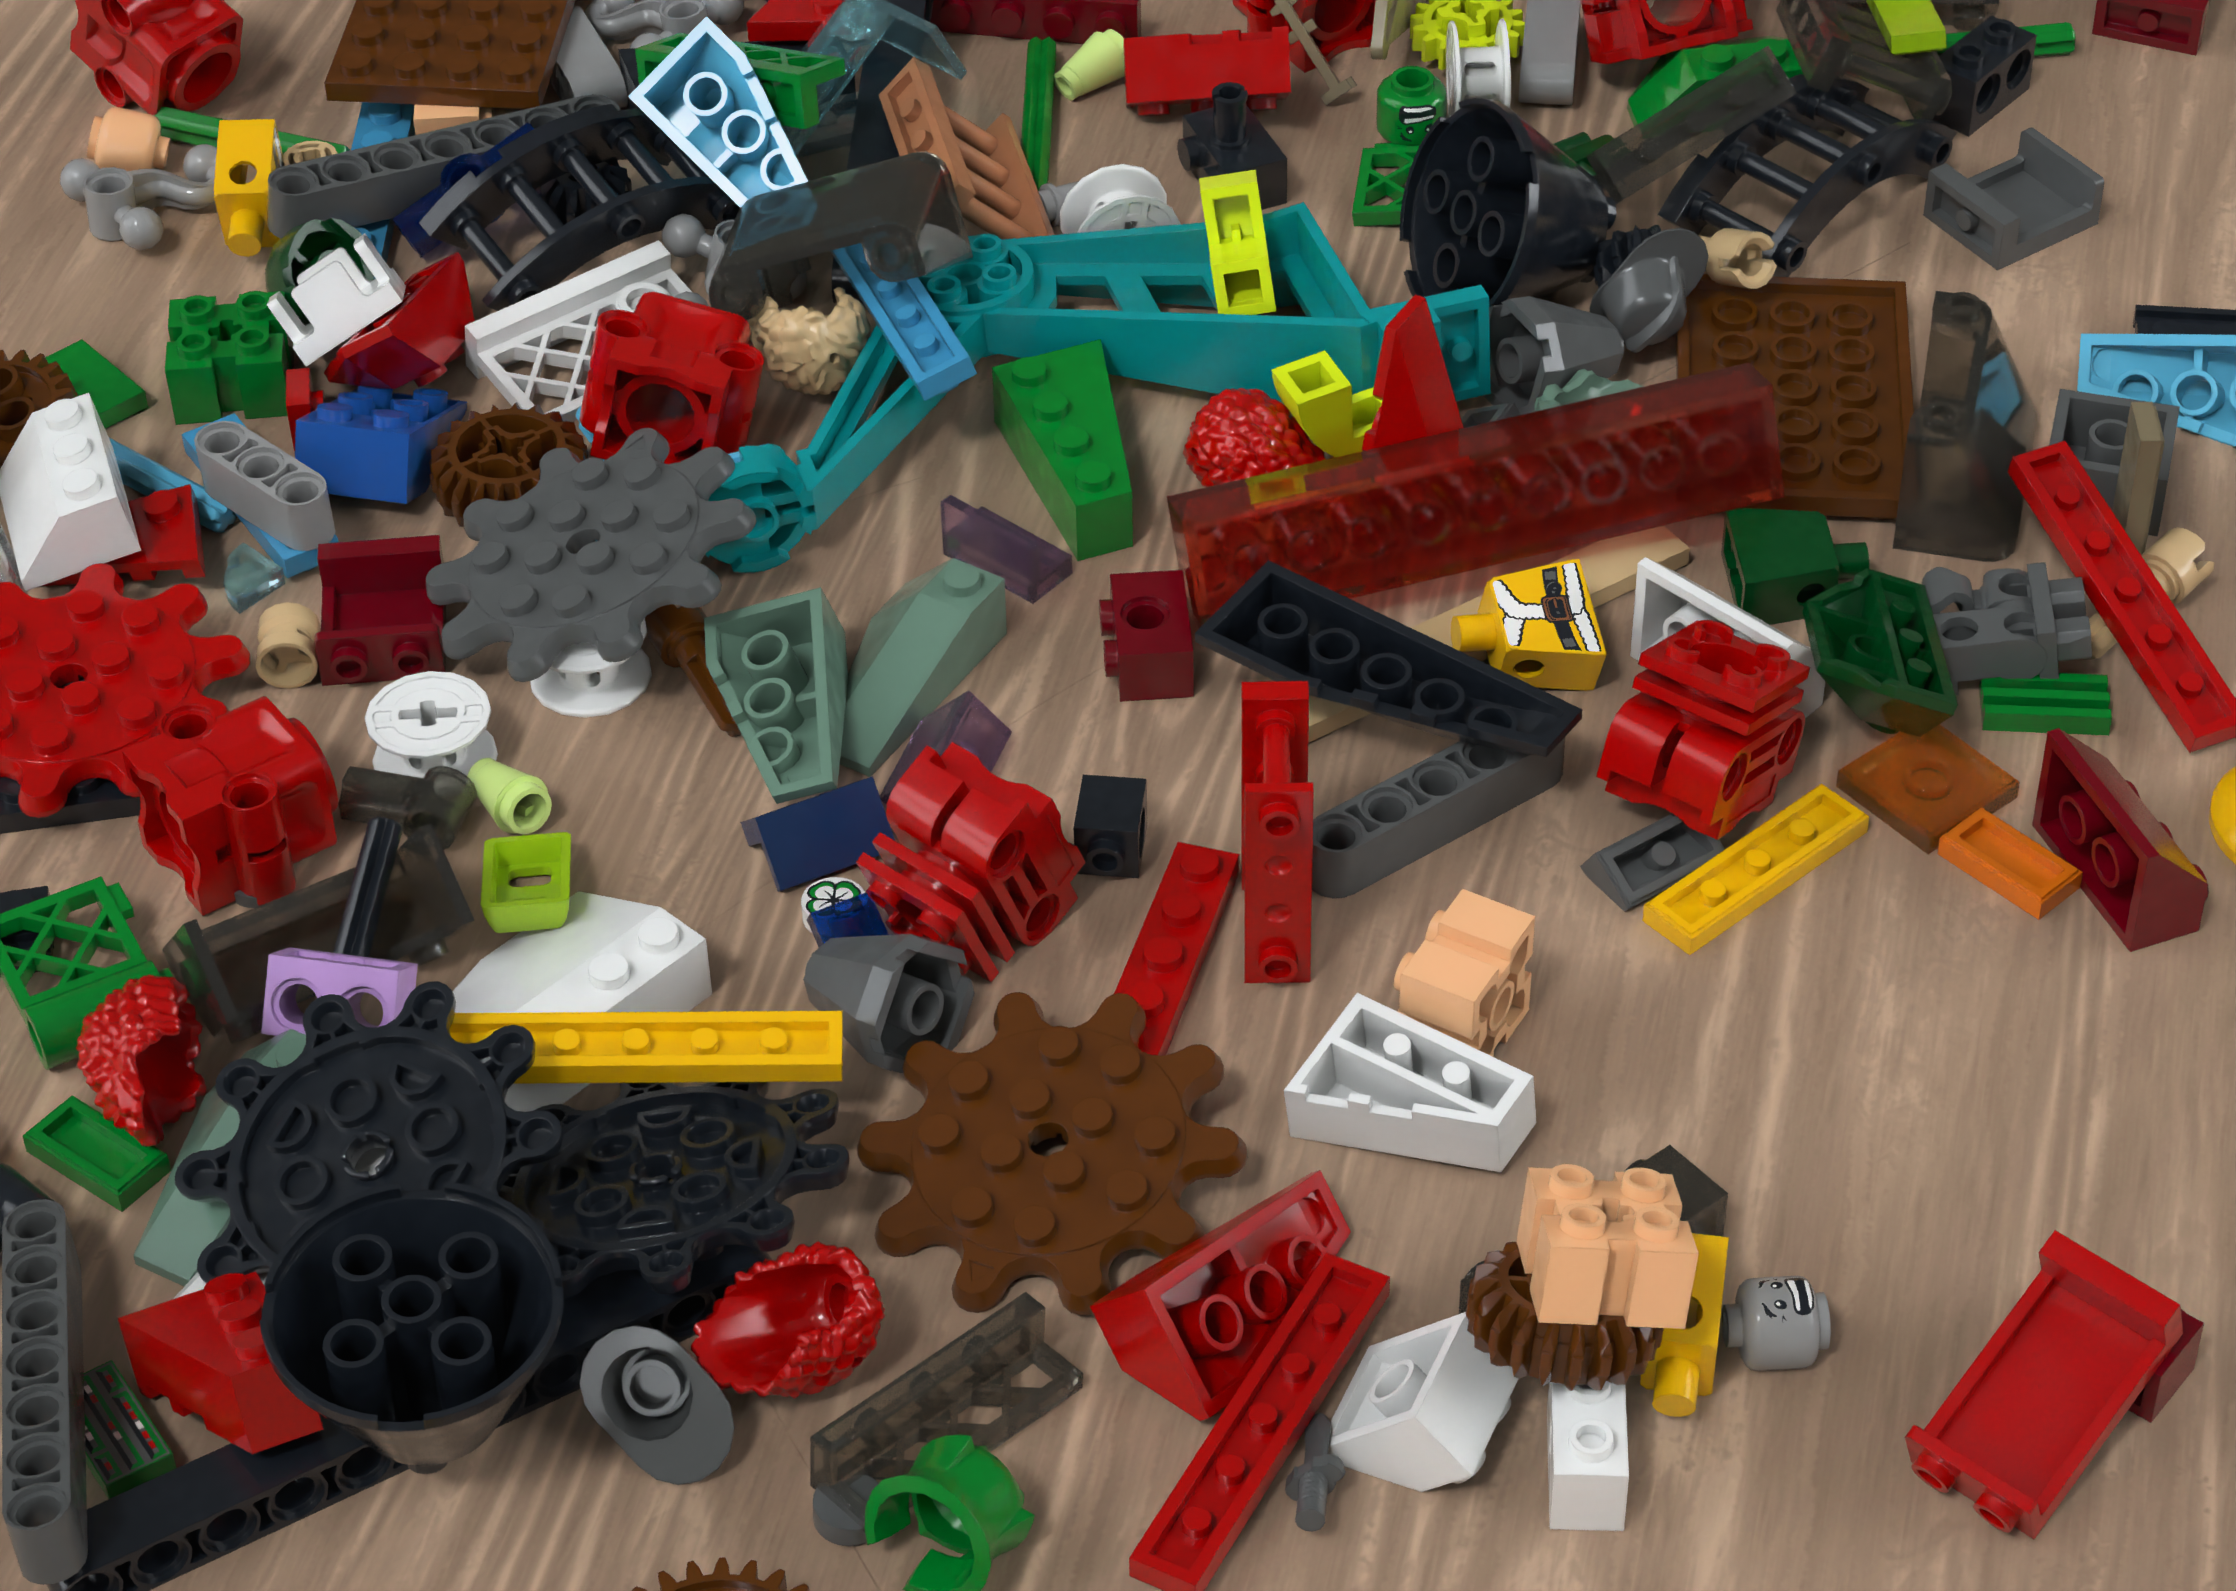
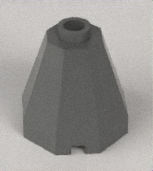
M1531 296L1508 299L1501 302L1503 305L1489 307L1491 394L1484 395V397L1492 405L1509 402L1515 403L1523 420L1530 419V414L1535 408L1536 398L1543 395L1547 385L1556 384L1562 389L1575 373L1581 369L1592 370L1596 375L1606 379L1618 372L1620 361L1624 355V341L1618 329L1605 316Z
M913 934L830 938L812 953L806 965L803 979L809 1001L818 1011H842L843 1037L867 1062L898 1073H903L902 1067L907 1051L917 1042L924 1040L934 1041L951 1051L958 1045L975 994L971 979L962 976L958 963L967 965L964 950Z

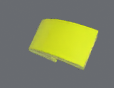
M1256 169L1199 178L1218 314L1257 315L1276 312Z
M1325 350L1271 369L1274 386L1281 401L1316 446L1329 455L1342 460L1371 462L1372 454L1362 451L1365 432L1372 428L1374 418L1382 405V400L1375 398L1372 394L1374 387L1352 395L1351 383Z

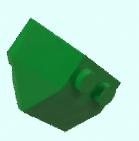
M1764 36L1702 44L1662 55L1628 99L1627 110L1639 140L1719 132L1721 127L1740 109L1777 83L1799 74L1809 78L1817 77L1820 71L1827 70L1787 38Z

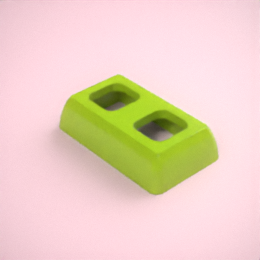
M556 832L491 838L484 842L480 905L486 921L496 933L555 929L563 926L568 915L570 900V833ZM551 876V881L544 885L510 886V881L517 877Z

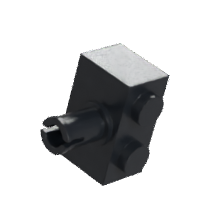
M1233 82L1221 83L1212 90L1213 108L1183 115V138L1179 139L1177 143L1178 155L1183 168L1186 171L1191 170L1198 181L1199 178L1256 169L1262 210L1286 204L1287 157L1246 105L1248 92L1245 90V87Z

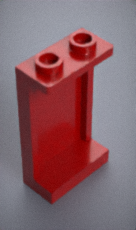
M2054 1230L2038 1252L2041 1265L2039 1274L1924 1430L1913 1425L1905 1436L1910 1461L1913 1463L1911 1468L1920 1479L1943 1493H1948L1951 1488L1957 1490L1974 1501V1510L1995 1528L2010 1533L2015 1527L2032 1539L2037 1537L2183 1334L2180 1304Z

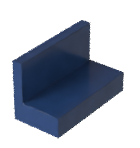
M873 776L740 822L748 845L752 846L761 843L777 891H782L855 865L863 852L873 858L880 856L872 843L879 832L895 840Z

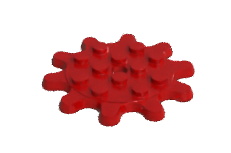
M103 563L93 564L85 568L74 589L58 597L47 599L31 597L15 583L0 582V777L13 779L20 785L18 804L24 814L40 818L57 813L67 802L70 790L79 782L91 778L108 779L115 783L118 789L125 795L140 797L136 785L127 777L122 754L123 750L159 735L158 723L160 717L174 706L184 703L206 705L213 710L216 717L229 712V709L223 702L202 695V693L212 682L239 675L247 670L251 663L250 652L243 642L233 635L197 637L188 634L191 627L199 622L208 611L206 598L196 586L189 583L176 584L155 597L135 600L122 596L124 592L122 578L112 566ZM80 676H83L84 681H79ZM73 682L65 688H59L66 683Z

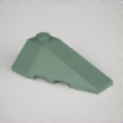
M952 558L905 583L871 618L848 673L840 765L871 777L1007 634L1005 578Z
M289 1029L246 1051L240 1059L249 1058L256 1060L262 1065L271 1068L286 1066L296 1060L302 1053L306 1045V1035ZM215 1085L202 1101L133 1255L136 1265L182 1286H185L198 1272L197 1262L201 1252L222 1235L230 1221V1208L227 1203L190 1200L180 1193L175 1185L174 1177L177 1167L183 1159L192 1153L214 1150L224 1146L232 1140L239 1128L240 1118L237 1110L220 1099Z

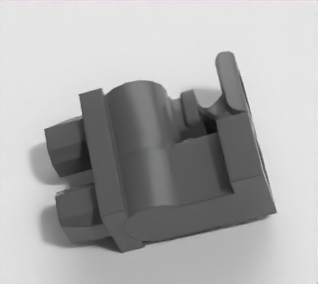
M2046 562L2027 564V572L2011 568L1990 570L1983 576V584L1978 590H1972L1971 582L1966 576L1944 567L1933 568L1922 579V585H1925L1955 695H1959L1958 682L1994 677H2001L2003 679H2032L2038 674L2040 679H2059L2058 661L2092 658L2091 629L2089 617L2086 616L2082 577L2048 580ZM1953 602L1959 609L1958 612L1940 613Z

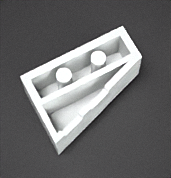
M1356 993L1284 1089L1290 1137L1495 1172H1502L1536 1124L1534 1079L1532 1075L1359 993Z

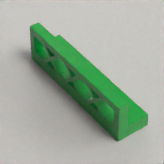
M677 33L635 48L639 85L689 34ZM732 41L748 57L782 126L807 129L820 124L816 85L845 75L844 58Z

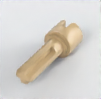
M1723 228L1712 237L1698 235L1704 240L1709 255L1706 272L1716 283L1758 289L1766 285L1773 277L1777 265L1774 260L1763 259L1762 251L1773 249L1775 244L1770 236L1763 232Z
M2176 527L2168 530L2141 555L2173 604L2180 603L2214 569V562L2210 560L2199 561L2197 564L2194 563V560L2204 552L2205 542L2197 534L2184 528ZM2097 611L2089 618L2092 658L2090 659L2101 658L2117 643V640Z

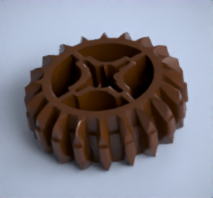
M516 402L510 409L499 410L496 406L492 405L491 411L484 414L470 411L467 422L451 421L450 432L438 435L437 446L431 450L429 462L432 492L436 494V500L442 506L444 515L455 516L459 527H464L463 514L471 503L484 498L496 501H510L518 499L533 489L540 480V460L547 452L555 448H567L583 461L589 458L587 445L584 444L583 436L577 432L574 422L563 421L559 411L544 414L540 405H535L529 410L521 409Z
M1507 1242L1503 1251L1487 1252L1484 1264L1477 1265L1475 1276L1470 1281L1466 1308V1317L1468 1318L1467 1331L1474 1335V1348L1484 1353H1490V1363L1495 1366H1511L1514 1377L1531 1376L1540 1379L1542 1387L1550 1382L1564 1384L1569 1391H1572L1576 1385H1588L1594 1390H1602L1606 1381L1616 1385H1626L1630 1375L1644 1374L1648 1362L1655 1359L1656 1350L1661 1346L1664 1328L1628 1327L1623 1316L1599 1315L1597 1325L1538 1323L1529 1290L1532 1274H1525L1517 1242Z

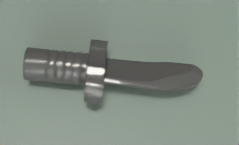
M1323 1413L1315 1414L1306 1427L1304 1464L1299 1467L1294 1466L1293 1471L1286 1478L1285 1485L1286 1494L1292 1500L1297 1501L1295 1517L1297 1526L1302 1530L1310 1532L1320 1530L1324 1526L1327 1495L1333 1491L1336 1482L1341 1480L1346 1472L1342 1460L1336 1455L1328 1454L1331 1423L1329 1418Z

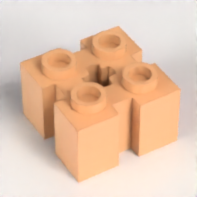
M1462 889L1446 911L1438 910L1429 923L1425 940L1416 953L1408 952L1402 958L1394 978V989L1400 991L1399 1009L1397 1012L1494 1057V1049L1498 1043L1506 1044L1529 1011L1531 972L1525 971V964L1533 954L1535 916Z
M1562 1164L1553 1168L1528 1167L1516 1242L1525 1274H1532L1529 1290L1538 1323L1597 1325L1599 1315L1623 1316L1628 1327L1685 1329L1699 1252L1688 1221H1680L1683 1205L1672 1174H1660L1648 1168H1631L1625 1172L1615 1171L1613 1181L1594 1180V1176L1589 1170L1572 1164Z

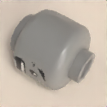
M1803 1276L1761 1277L1745 1280L1739 1285L1735 1304H1725L1722 1308V1330L1726 1348L1738 1347L1744 1364L1753 1371L1803 1369L1811 1366L1816 1361L1819 1350H1826L1830 1345V1314L1825 1293H1815L1810 1282Z

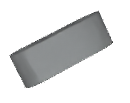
M1527 0L1520 70L1519 102L1573 105L1581 0Z
M573 7L549 81L561 101L595 94L613 99L618 103L620 109L627 107V90L618 64L581 7Z
M233 421L214 422L204 426L197 432L194 438L204 489L211 498L294 550L318 549V544L329 543L333 539L335 526L326 480L319 473L239 423Z

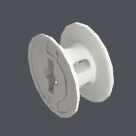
M1500 19L1497 23L1495 46L1464 48L1459 47V37L1455 22L1449 21L1446 35V89L1449 118L1460 109L1459 102L1471 98L1498 101L1510 108V49L1507 25L1504 19Z
M1126 164L1102 167L1083 177L1067 193L1060 210V229L1063 234L1181 224L1173 208L1167 205V194L1158 177L1143 167Z
M645 618L641 623L643 640L647 633ZM581 643L569 646L560 652L549 670L541 677L530 681L532 693L543 706L561 715L587 718L609 715L630 706L646 691L652 677L649 657L641 648L635 655L626 660L607 662L601 658L595 645Z
M427 671L407 675L384 686L370 701L365 715L369 737L377 744L372 760L376 779L390 793L410 801L437 802L457 798L471 791L467 784L470 768L483 758H492L496 761L498 756L494 738L486 730L491 714L487 693L475 681L451 672Z

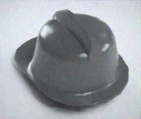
M1682 228L1663 230L1646 238L1629 254L1614 274L1593 295L1589 308L1590 312L1605 316L1620 332L1626 348L1634 353L1640 352L1646 346L1665 342L1683 326L1687 313L1686 297L1696 287L1706 271L1709 255L1704 240L1694 231Z
M638 1325L614 1329L595 1342L582 1365L580 1387L584 1404L596 1422L616 1441L627 1455L656 1480L676 1485L701 1481L719 1469L732 1446L735 1425L731 1405L719 1385L689 1352L677 1341L660 1330Z

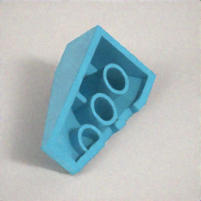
M706 16L628 97L774 242L785 250L823 209L748 57Z
M2081 333L2077 391L2180 406L2177 427L2236 448V335Z

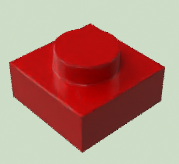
M310 368L286 370V409L294 451L296 420L317 410L318 404L326 403L324 390L313 391Z

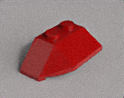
M459 252L412 274L404 283L406 288L403 302L358 331L338 350L337 356L324 371L329 383L396 389L414 380L416 385L421 387L439 378L448 370L445 364L465 352L461 345L465 341V325L475 321L465 264Z

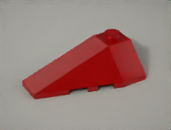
M1415 294L1385 326L1372 393L1375 398L1382 400V405L1374 418L1372 428L1365 432L1362 451L1372 454L1367 482L1360 480L1355 483L1351 503L1350 548L1360 552L1441 539L1458 519L1463 520L1470 514L1476 500L1477 489L1472 485L1473 458L1427 300Z
M1321 1170L1306 1175L1135 1275L1092 1304L1090 1308L1122 1371L1197 1420L1209 1419L1229 1404L1325 1253L1336 1256L1351 1231Z

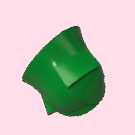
M945 1435L931 1440L921 1448L909 1473L883 1479L871 1491L865 1509L864 1528L867 1545L893 1536L911 1524L908 1504L911 1494L914 1512L918 1521L919 1534L964 1555L954 1557L930 1549L910 1575L903 1590L981 1591L987 1582L992 1560L1018 1547L1027 1537L1035 1515L1023 1509V1491L1019 1488L1009 1469L996 1456L990 1453L986 1445H974L972 1436Z

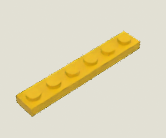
M842 1011L455 1013L450 1028V1036L455 1041L464 1044L477 1043L486 1039L494 1031L509 1025L523 1026L530 1031L536 1042L535 1060L532 1067L513 1084L842 1081Z

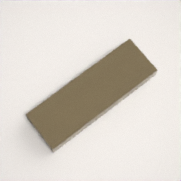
M2131 402L2112 508V512L2141 555L2145 552L2165 443L2156 406H2153V402Z

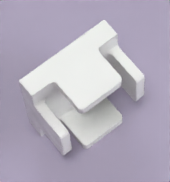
M365 233L355 240L353 246L376 279L372 281L367 280L347 251L339 247L300 273L297 277L299 285L292 290L291 295L310 321L309 324L305 326L280 291L271 296L267 302L268 308L293 341L292 348L305 366H308L403 302L406 285L394 268H389Z

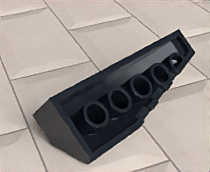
M1269 560L1195 632L1196 643L1274 681H1308L1309 695L1357 707L1387 720L1437 736L1487 748L1547 757L1582 719L1581 708Z

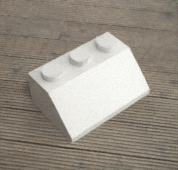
M86 393L72 399H61L53 402L46 408L32 412L0 468V497L20 580L25 592L82 572L93 564H104L141 551L113 446L90 394Z
M1645 557L1638 563L1631 657L1639 661L1643 651L1697 620L1717 621L1729 626L1734 632L1733 635L1756 645L1771 644L1781 647L1790 653V659L1811 667L1808 679L1795 686L1803 689L1804 693L1801 702L1792 708L1803 712L1806 718L1823 704L1825 680L1816 671L1810 647L1657 562Z

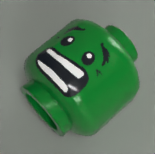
M1406 66L1399 68L1393 74L1383 79L1377 89V130L1390 143L1419 146L1439 117L1446 118V87L1438 77L1423 67Z

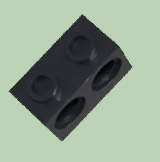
M1991 15L1930 63L1924 117L1937 121L1968 137L2029 89L2037 35L2015 26L2011 21L1999 19Z

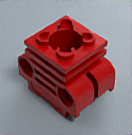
M1581 0L1590 61L1594 63L1608 65L1629 59L1643 60L1688 47L1738 37V33L1753 30L1752 19L1747 18L1745 0H1655L1650 9L1647 0Z
M1697 620L1641 653L1638 665L1647 669L1635 676L1632 688L1641 692L1628 699L1616 713L1606 737L1596 777L1607 781L1605 791L1632 803H1646L1661 807L1673 813L1689 828L1718 840L1732 831L1737 823L1751 812L1759 813L1771 805L1779 780L1792 772L1805 726V715L1803 712L1792 708L1801 702L1804 693L1803 689L1795 686L1808 679L1811 667L1790 659V653L1781 647L1771 644L1756 645L1733 635V630L1723 623L1712 620Z
M954 742L947 747L941 756H939L935 749L927 745L891 791L887 802L886 816L900 843L881 832L872 841L885 864L865 852L856 861V864L870 885L866 890L867 895L878 906L885 909L889 916L885 923L895 935L913 934L964 950L967 965L958 963L961 975L964 976L971 970L991 983L999 974V971L987 951L1008 962L1015 951L1004 933L1026 946H1036L1045 939L1078 899L1070 882L1086 863L1078 847L1064 838L1061 829V815L1052 798L1027 784L1014 783L997 777L981 763L978 756Z

